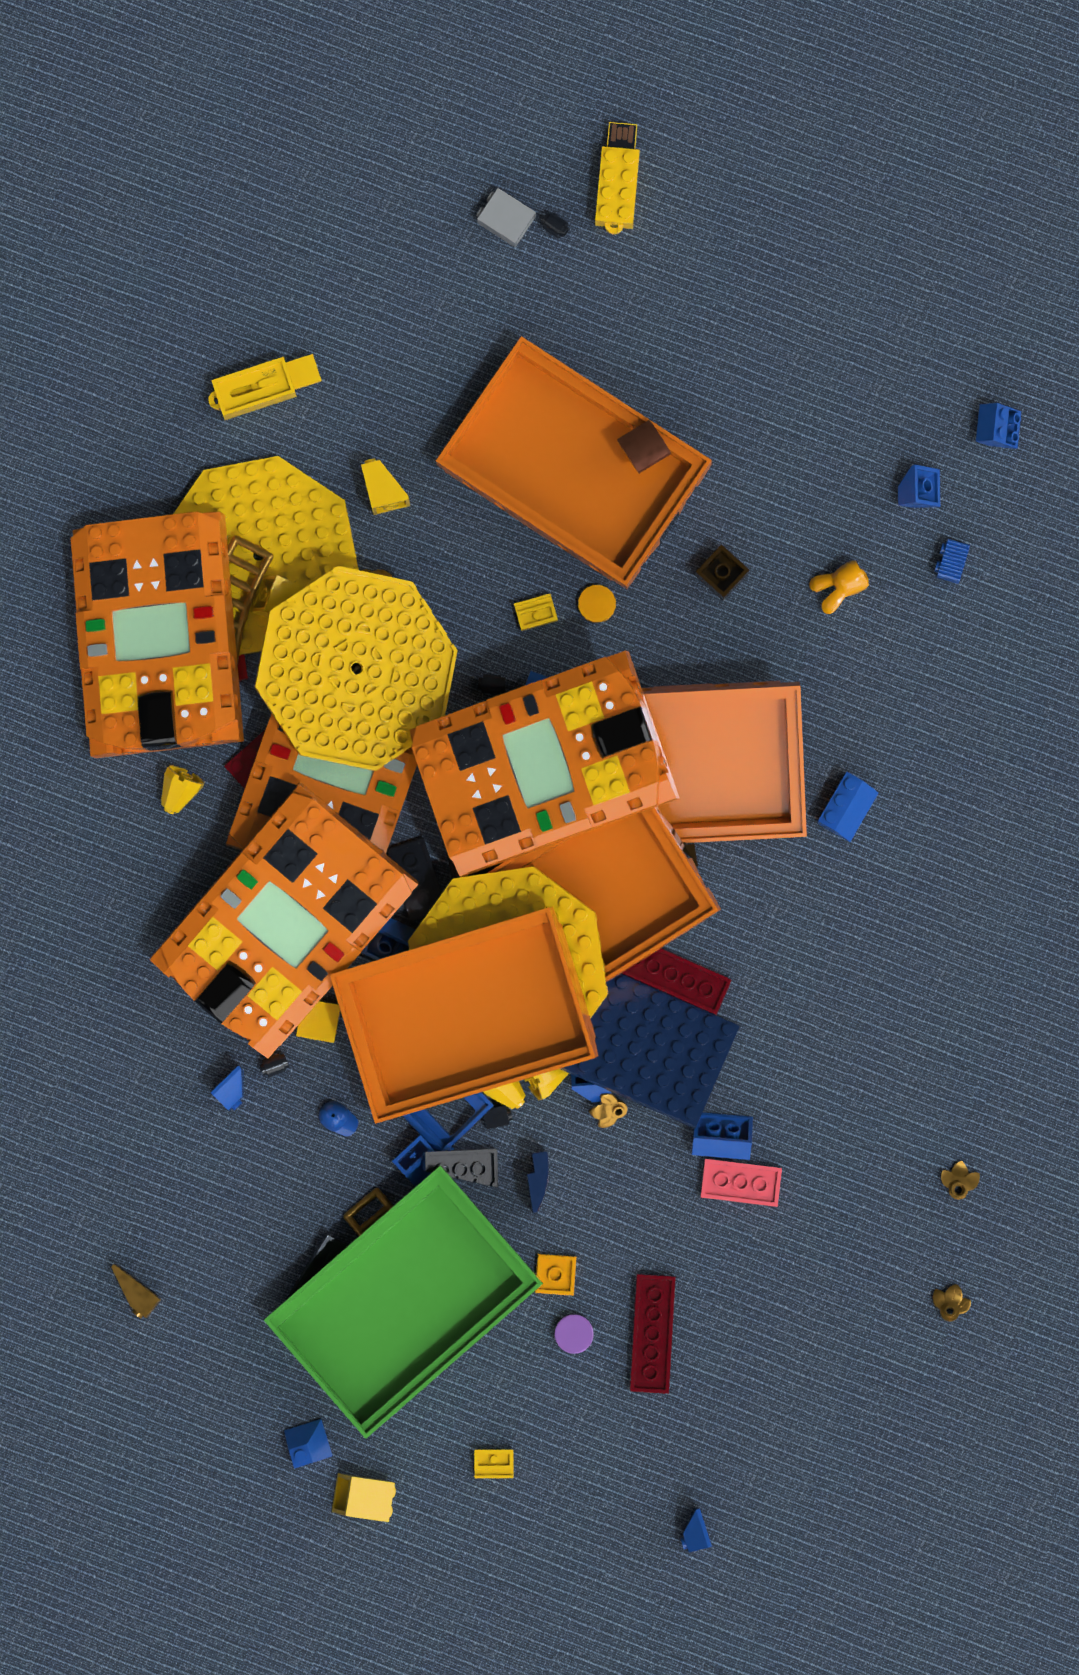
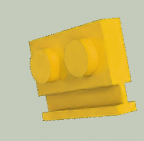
M551 594L514 603L521 631L558 621Z
M513 1449L474 1450V1477L514 1478Z

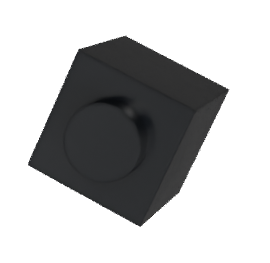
M506 1105L491 1108L484 1115L487 1130L510 1125L509 1121L513 1120L511 1110L506 1109Z

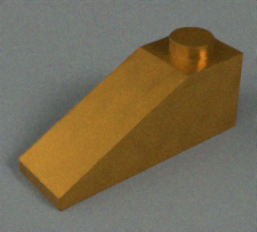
M113 1264L111 1268L130 1307L133 1308L132 1313L140 1319L143 1316L148 1318L161 1299L119 1266Z

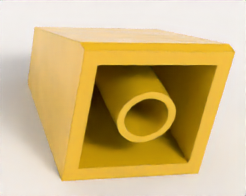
M369 459L364 461L365 464H361L373 515L410 506L407 493L380 460Z
M278 575L264 576L251 612L268 618L270 610L305 587Z

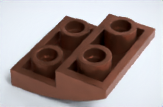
M650 420L617 439L638 474L671 454Z

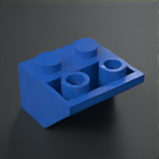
M999 403L980 404L976 442L987 446L1017 449L1021 411Z
M420 1135L392 1162L416 1187L431 1174L423 1171L422 1152L435 1150Z

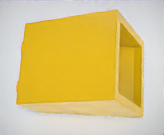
M338 1473L332 1512L355 1518L389 1522V1517H391L393 1512L391 1506L392 1498H394L396 1493L395 1483Z

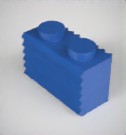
M948 539L946 543H942L940 554H943L941 562L937 561L934 572L938 573L936 578L959 584L970 545Z

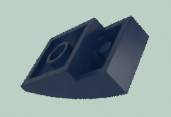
M547 1151L532 1154L535 1173L527 1174L533 1214L539 1211L548 1185L549 1160Z

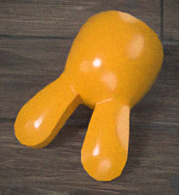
M851 560L843 564L832 574L813 577L810 580L809 587L814 592H819L828 587L835 586L836 590L821 605L824 613L831 614L836 611L845 597L867 589L869 579L856 560Z

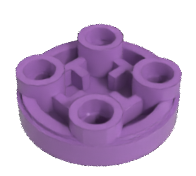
M568 1315L562 1318L555 1328V1340L558 1346L565 1352L573 1354L585 1351L593 1340V1328L590 1322L580 1315Z

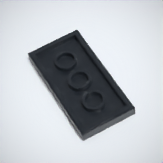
M424 837L387 849L389 857L419 882L404 902L411 922L425 918L442 894Z

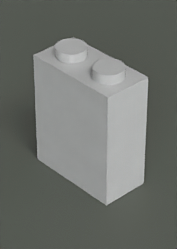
M497 188L495 192L492 191L488 196V203L485 208L481 207L476 215L478 217L477 223L516 248L536 218V212Z

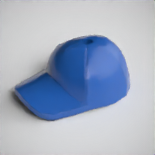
M329 1101L321 1107L318 1118L326 1129L347 1137L351 1136L358 1128V1119L343 1104Z

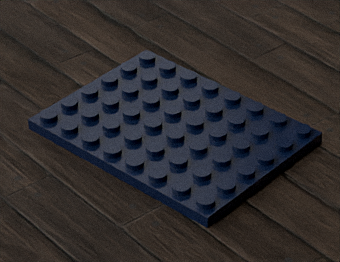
M619 974L606 982L608 996L591 1018L596 1035L595 1043L598 1057L560 1069L695 1129L740 1026L630 977Z

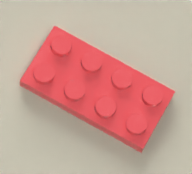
M705 1159L700 1198L778 1207L782 1168Z

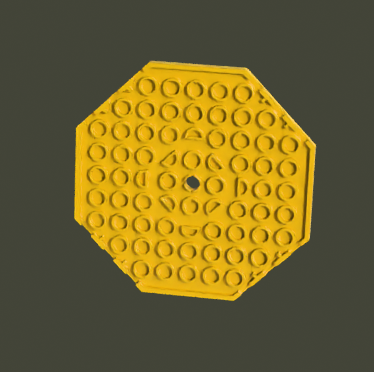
M279 456L203 470L173 513L180 514L197 511L200 513H223L226 520L228 545L232 537L237 535L273 554V559L264 576L278 575L306 587L337 566L359 570L345 500ZM238 544L232 554L260 568L264 558L262 560H255L252 551ZM229 562L230 575L252 585L256 575ZM231 584L232 598L244 603L248 592ZM254 600L244 626L239 656L262 651L268 618L251 612ZM233 607L234 620L238 622L241 610Z
M337 566L269 611L255 688L300 756L377 771L412 747L411 729L445 716L458 650L446 635L447 633L439 621H437L424 598L421 597L413 582ZM354 663H358L361 666L359 674L352 672L351 666Z
M534 866L453 878L408 940L409 950L553 906L558 921L562 924L590 1019L608 996L596 912Z

